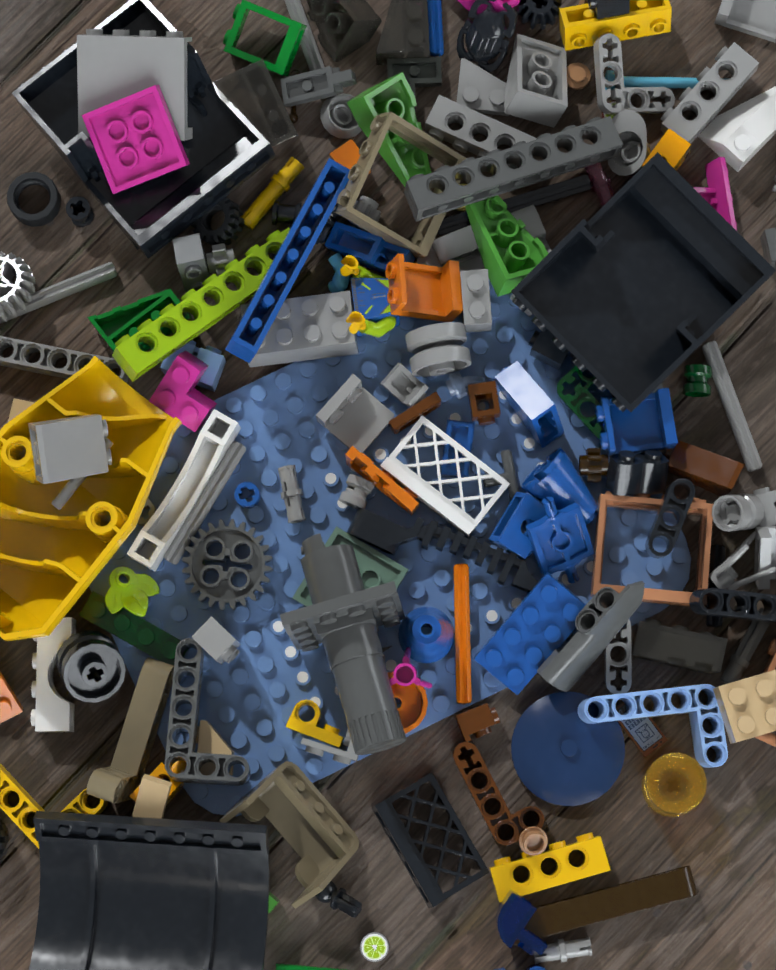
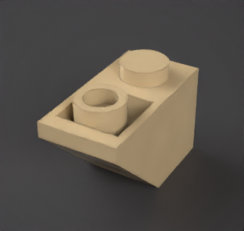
M200 720V726L197 727V753L234 755L235 752L211 723ZM211 762L203 764L200 770L201 774L206 776L213 774L216 765ZM233 766L230 768L229 775H231L232 777Z

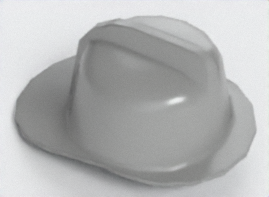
M624 110L612 118L623 146L618 157L608 159V165L614 173L628 176L642 168L644 161L651 152L650 145L647 142L645 121L635 111Z

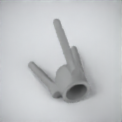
M756 531L720 566L709 574V577L718 589L728 588L729 590H736L741 586L776 572V567H772L737 582L734 580L738 577V574L731 566L749 549V544L755 539Z

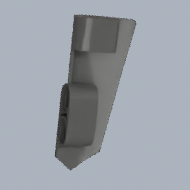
M639 581L628 584L620 593L611 587L601 588L578 613L575 620V627L578 632L561 651L555 649L537 669V672L552 686L568 692L642 604L645 583Z

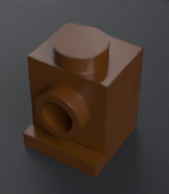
M489 381L468 385L467 392L472 422L478 421L479 425L495 423V418H499L501 414L496 382ZM481 402H486L489 408L481 410L478 405Z
M487 703L455 716L465 742L471 741L470 735L472 734L479 738L491 733L490 727L501 723L495 707L489 708Z

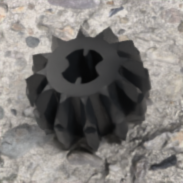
M521 0L518 4L519 7H517V13L522 15L521 22L523 24L531 22L530 28L532 30L536 27V24H540V28L544 30L546 22L552 26L555 24V17H559V7L562 4V0ZM537 4L542 5L541 9L536 8Z

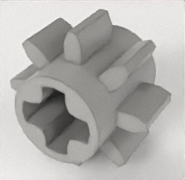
M361 196L359 201L356 200L354 209L376 222L381 217V211L377 210L379 204L375 200L366 196ZM349 221V222L352 223L354 226H356V227H358V228H361V227H359L358 225L354 224L353 222Z
M225 243L212 245L213 251L206 253L209 272H217V276L225 272L224 267L235 259L233 248L226 249Z

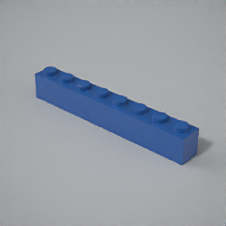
M330 158L328 159L227 344L226 351L248 363L254 358L331 215L340 192L347 185L350 169Z

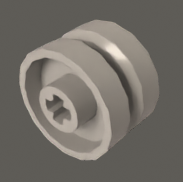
M460 322L427 325L412 330L405 335L407 350L415 354L410 358L413 376L431 377L449 374L465 369L472 363L469 348L461 346L467 341L465 325Z

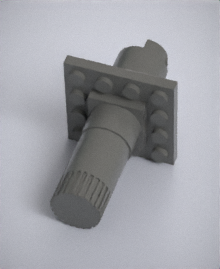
M321 534L313 535L305 539L301 546V555H305L301 559V565L312 605L280 614L282 625L297 650L302 649L303 652L317 649L319 647L318 644H323L330 670L334 675L355 754L368 755L391 749L404 743L406 736L383 659L384 653L377 631H379L378 626L384 625L385 628L393 627L400 624V620L405 619L395 582L392 581L365 589L353 546L341 544L325 547Z

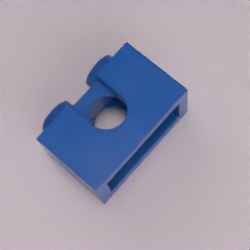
M516 492L488 540L508 553L513 552L517 554L518 558L526 559L527 556L532 554L533 548L527 530L525 533L521 532V524L524 520L528 525L543 518L546 515L543 503L528 493Z

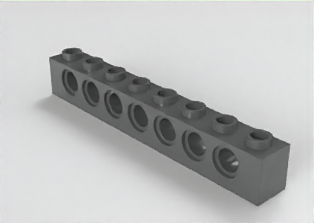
M611 116L602 119L595 117L586 124L577 127L570 125L561 132L552 135L545 133L536 140L527 143L520 141L512 145L511 148L502 151L495 149L477 159L474 157L467 158L460 164L452 167L446 165L427 175H414L406 181L404 194L417 222L618 157L623 143ZM583 140H590L593 144H586ZM558 148H565L568 152H561ZM532 156H540L543 160H535ZM507 164H515L518 168L512 169ZM481 172H489L493 176L486 177ZM456 180H464L467 185H459ZM438 188L442 191V193L436 194L433 193L430 189Z

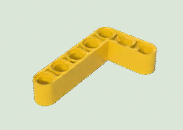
M0 763V808L39 849V842L36 841L35 827L31 828L28 826L26 819L31 812L36 813V811L45 810ZM86 788L61 812L99 815L107 807L108 801L100 799V804L96 808H91L87 803L89 794H87ZM12 791L17 792L20 798L18 805L15 807H11L7 801L8 795Z

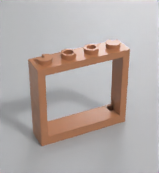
M610 491L600 494L598 497L595 554L593 557L590 597H593L604 587H611L618 593L626 587L601 584L607 507L658 512L664 495L661 496V499L650 498V494L641 493L633 495V497L613 495ZM693 498L687 513L689 515L701 516L695 591L708 588L713 521L712 507L714 505L706 503V500ZM644 588L642 602L690 607L689 599L693 592ZM706 594L704 595L702 600L704 606L707 605Z

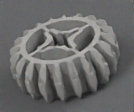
M0 251V317L7 322L9 315L12 314L17 317L19 309L26 311L25 303L32 302L31 295L36 293L34 287L36 283L31 268L21 257L16 258L12 253L6 256L5 253ZM14 276L17 277L15 285H13L12 281Z

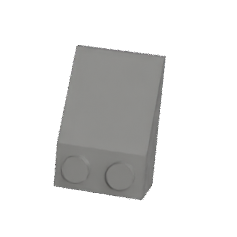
M517 34L514 40L504 93V113L554 128L568 107L565 48Z

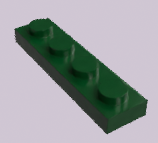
M94 591L92 592L79 616L155 659L174 666L176 647L181 641L180 639L132 614L125 608L111 614L105 604V597ZM190 648L186 649L183 652V658L186 657Z

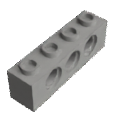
M735 42L729 49L726 46L723 47L715 57L717 62L712 68L706 67L697 77L699 82L693 89L688 87L681 94L679 105L675 109L670 107L661 117L663 121L661 131L665 134L670 128L691 144L757 71L759 62ZM722 70H727L731 72L733 77L724 80L718 73ZM704 90H709L713 92L715 97L711 100H705L701 97L700 93ZM686 110H691L695 112L697 117L694 120H686L682 113Z
M441 95L438 96L425 122V132L439 142L444 140L451 143L460 152L466 153L469 151L477 155V158L498 149L497 147L502 144L508 145L511 148L517 142L525 141L527 143L537 139ZM451 123H459L462 128L458 131H453L448 126ZM480 133L485 135L487 139L478 142L473 139V136ZM507 164L512 169L518 168L515 164Z

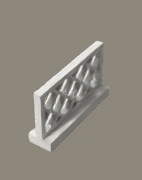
M423 415L390 456L380 465L381 470L387 471L396 479L398 484L414 492L421 502L457 530L464 533L467 538L470 537L477 525L510 485L508 481ZM422 425H425L432 431L434 442L417 444L416 433ZM436 435L443 439V441H437ZM413 437L414 444L407 445ZM446 444L452 446L455 451V459L439 461L437 446ZM434 446L436 461L419 463L418 448ZM415 448V464L404 465L396 458L402 450ZM458 452L461 453V454H462L463 456H465L466 458H459V457H458ZM468 461L474 463L477 469V476L461 478L459 463ZM456 463L458 478L441 480L440 465ZM436 465L438 481L426 482L421 478L420 467ZM409 468H417V474ZM480 469L488 475H481ZM493 478L501 484V487L495 494L483 495L481 480ZM478 480L480 495L463 497L462 482ZM458 482L460 498L448 499L445 497L442 484ZM431 485H439V491ZM491 498L484 507V499ZM464 501H481L482 510L475 519L465 512ZM454 502H461V508L454 504Z

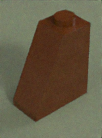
M678 440L674 448L667 449L664 454L670 461L668 472L680 478L688 479L693 484L720 497L727 495L733 489L744 464L680 440Z

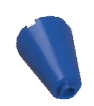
M558 448L546 457L548 459L542 465L539 464L522 483V488L541 502L544 498L547 500L546 497H553L557 510L576 502L581 508L586 525H588L598 515L596 511L598 504L566 452L562 448Z
M420 607L409 612L405 619L402 620L398 631L399 643L404 653L406 648L410 647V658L421 663H432L445 657L452 648L455 637L454 627L449 617L433 607ZM429 627L432 629V632L429 635H425L421 632V628Z

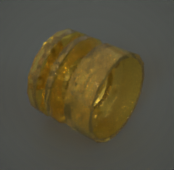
M673 752L662 755L648 767L642 779V793L645 802L653 811L662 816L678 817L687 814L701 803L706 793L707 779L703 768L695 759L682 753ZM675 780L678 783L676 788L679 792L674 790L670 793L667 791L669 785L666 781L671 783Z

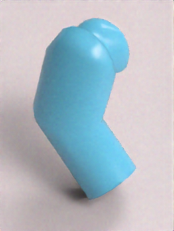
M336 253L328 259L335 271L332 281L328 283V288L332 293L345 291L351 275L345 277L340 273V269L344 266L341 263L343 258L340 253Z

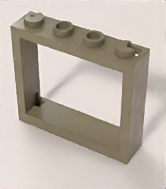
M393 112L379 114L370 125L371 133L368 139L363 142L359 149L360 157L357 163L348 173L349 181L346 188L340 192L337 198L338 205L335 213L371 234L382 237L385 242L408 249L415 258L427 257L446 212L420 220L410 242L354 209L355 202L388 130L442 162L445 166L452 167L458 165L467 158ZM434 188L433 193L440 194L442 191Z

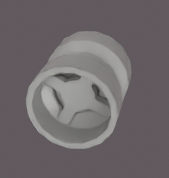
M349 474L346 481L347 488L341 493L339 501L355 509H365L367 505L366 497L372 493L375 484L357 475Z

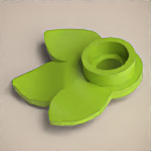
M120 566L115 568L109 575L110 588L105 594V604L111 614L117 613L124 607L132 614L144 617L148 609V597L159 594L160 589L156 581L149 575L135 574L132 569ZM119 576L127 577L128 583H121Z

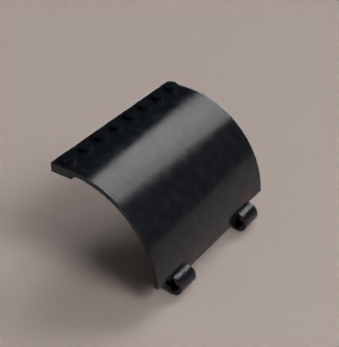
M36 811L33 819L36 841L39 842L40 896L36 935L29 970H263L269 912L270 868L268 825Z

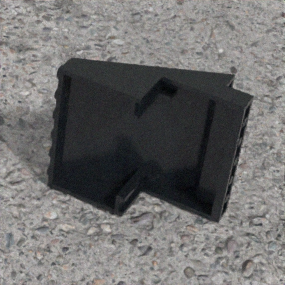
M128 0L125 5L112 15L106 17L102 23L94 28L103 29L104 35H113V30H130V35L138 36L139 30L156 31V36H166V31H177L149 0ZM77 42L64 50L61 55L48 65L42 67L38 73L12 92L20 107L135 248L137 250L140 249L148 259L276 157L266 138L214 85L198 52L188 42V127H193V138L181 141L190 164L116 194H113L91 138L87 137L83 131L78 134Z
M657 152L588 222L583 219L511 292L515 295L512 299L513 303L522 312L528 309L535 316L531 321L542 332L548 329L555 336L551 341L562 352L568 349L575 356L571 361L582 372L588 369L595 376L591 381L602 392L608 389L615 396L611 401L622 412L626 409L632 412L743 305L776 270Z

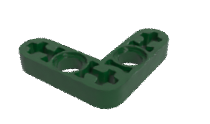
M575 366L558 382L556 388L557 395L593 435L600 440L602 427L598 423L592 427L589 423L597 418L596 412L592 417H584L580 412V406L584 402H592L595 407L600 405L599 401L587 390L594 384L591 381L593 378L585 377L582 371ZM576 372L580 380L587 383V385L582 387L581 383H579L574 388L575 395L567 394L565 396L562 393L564 390L562 384L574 382L576 378L572 374Z

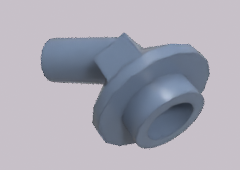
M458 371L450 373V380L445 381L450 395H457L460 400L468 395L466 389L468 385L483 383L485 379L483 376L462 377Z

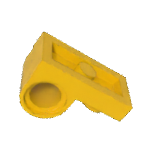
M307 699L298 702L288 719L286 727L340 748L344 737L339 735L340 729L324 724L323 729L319 728L318 724L321 718L319 706L312 700ZM304 706H311L315 710V716L311 721L305 722L300 719L299 713Z

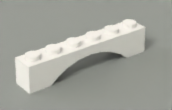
M215 409L212 411L200 431L179 476L158 509L139 532L127 552L128 556L156 572L166 551L230 445L240 432L241 427L238 422Z

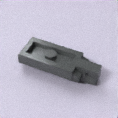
M331 66L280 79L283 101L287 108L336 96L344 92L343 87L346 88L357 84L356 73L351 69L340 72L339 67L332 68Z

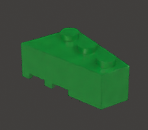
M171 289L138 299V302L123 307H115L112 311L97 316L95 314L87 318L114 352L116 348L115 343L124 335L129 334L130 337L138 332L137 328L148 319L156 320L160 317L159 312L171 303L176 306L180 303V300ZM188 312L182 313L186 320L190 319ZM167 327L160 328L165 336L172 332ZM138 343L142 351L146 352L151 348L147 343Z

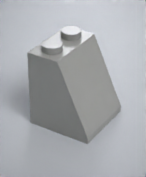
M92 414L28 423L36 480L40 483L48 484L109 472L108 465H112V455L110 448L105 447L104 437L108 436V425L106 419L102 420L101 415Z

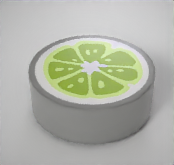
M370 932L363 937L360 951L368 961L378 962L388 954L389 943L383 934Z

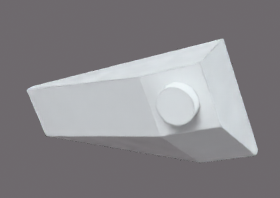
M776 86L717 116L698 136L720 157H725L726 162L737 172L776 134Z

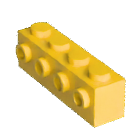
M630 0L629 14L598 20L594 9H589L588 3L559 8L560 35L565 51L594 46L595 41L599 37L608 33L614 34L620 41L671 32L672 7L669 0Z

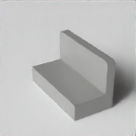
M756 526L754 574L776 567V526ZM776 572L756 580L758 590L770 589V579H776Z

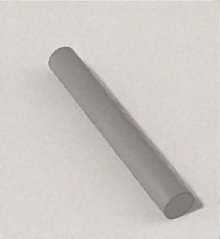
M104 437L105 447L111 448L114 443ZM86 477L70 479L51 504L61 510Z

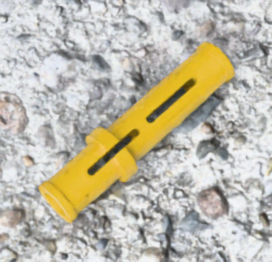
M290 157L277 175L273 174L268 186L260 193L247 211L244 212V215L241 216L247 227L253 230L260 219L273 206L274 201L284 191L288 192L290 184L304 169V166L297 159Z

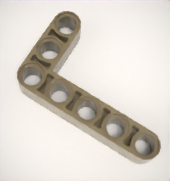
M150 657L145 660L111 766L93 771L87 784V794L114 804L132 800L130 795L141 784L172 688L173 665Z

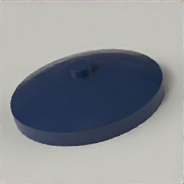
M557 692L542 697L524 711L514 728L511 740V757L514 769L524 786L535 796L546 802L561 806H576L589 803L607 792L621 772L625 756V743L618 721L596 724L583 722L578 715V706L583 700L591 698L588 695L577 692ZM590 703L588 713L593 718L598 716L599 709L596 704Z

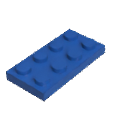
M547 572L474 656V660L518 695L536 675L537 669L551 653L558 649L575 630L576 617L586 604Z

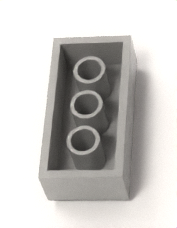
M350 291L285 299L259 350L251 362L248 363L249 367L358 354L357 335L350 333L349 327L352 323L346 322L350 313L354 311ZM241 304V317H243L249 304Z

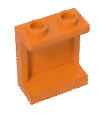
M397 253L388 262L385 275L389 280L387 301L390 304L391 315L452 322L463 311L459 261L448 260L443 267L404 262V254Z

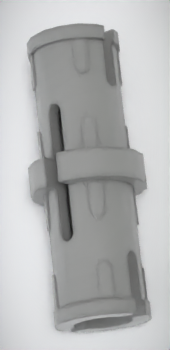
M295 465L278 468L282 485V493L280 494L281 499L284 500L286 505L288 523L305 521L306 518L301 499L303 492L302 489H299Z
M590 937L570 941L557 939V943L532 945L535 964L555 960L567 962V958L592 956Z

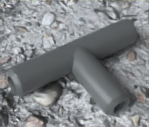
M503 450L500 454L504 473L499 475L510 483L508 493L511 502L515 493L519 492L512 452L511 450ZM493 478L483 479V484L486 488L501 485Z

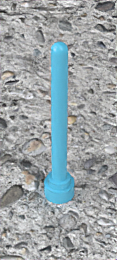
M606 70L605 79L611 82L614 81L615 72L613 70ZM624 76V87H690L693 89L699 82L697 78ZM612 86V87H609V88H606V87H605V90L610 89V88H611V90H613V89H615V86Z

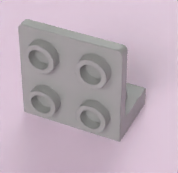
M352 374L316 414V417L323 427L349 449L354 446L359 452L363 453L395 415L363 388L362 381Z
M349 730L343 744L348 747L347 752L305 738L301 740V744L306 745V752L318 756H323L324 752L334 754V761L350 765L351 760L357 762L359 755L355 754Z

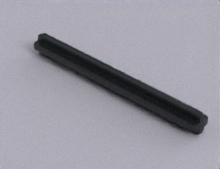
M585 174L506 198L503 201L507 204V210L512 213L532 204L536 207L591 189V181L589 176ZM467 211L445 217L437 233L442 236L471 225Z

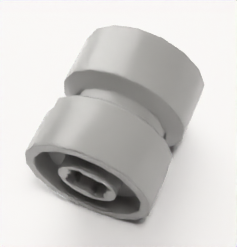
M749 493L721 496L712 507L713 522L719 529L727 532L756 528V526L761 524L764 517L762 502L757 496Z

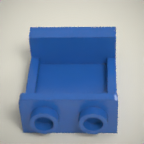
M669 388L658 389L656 393H651L632 412L628 409L622 412L611 401L612 399H608V397H602L599 402L600 405L596 406L597 421L602 422L604 433H600L602 450H607L608 457L613 454H619L623 450L640 453L648 449L674 448L678 443Z

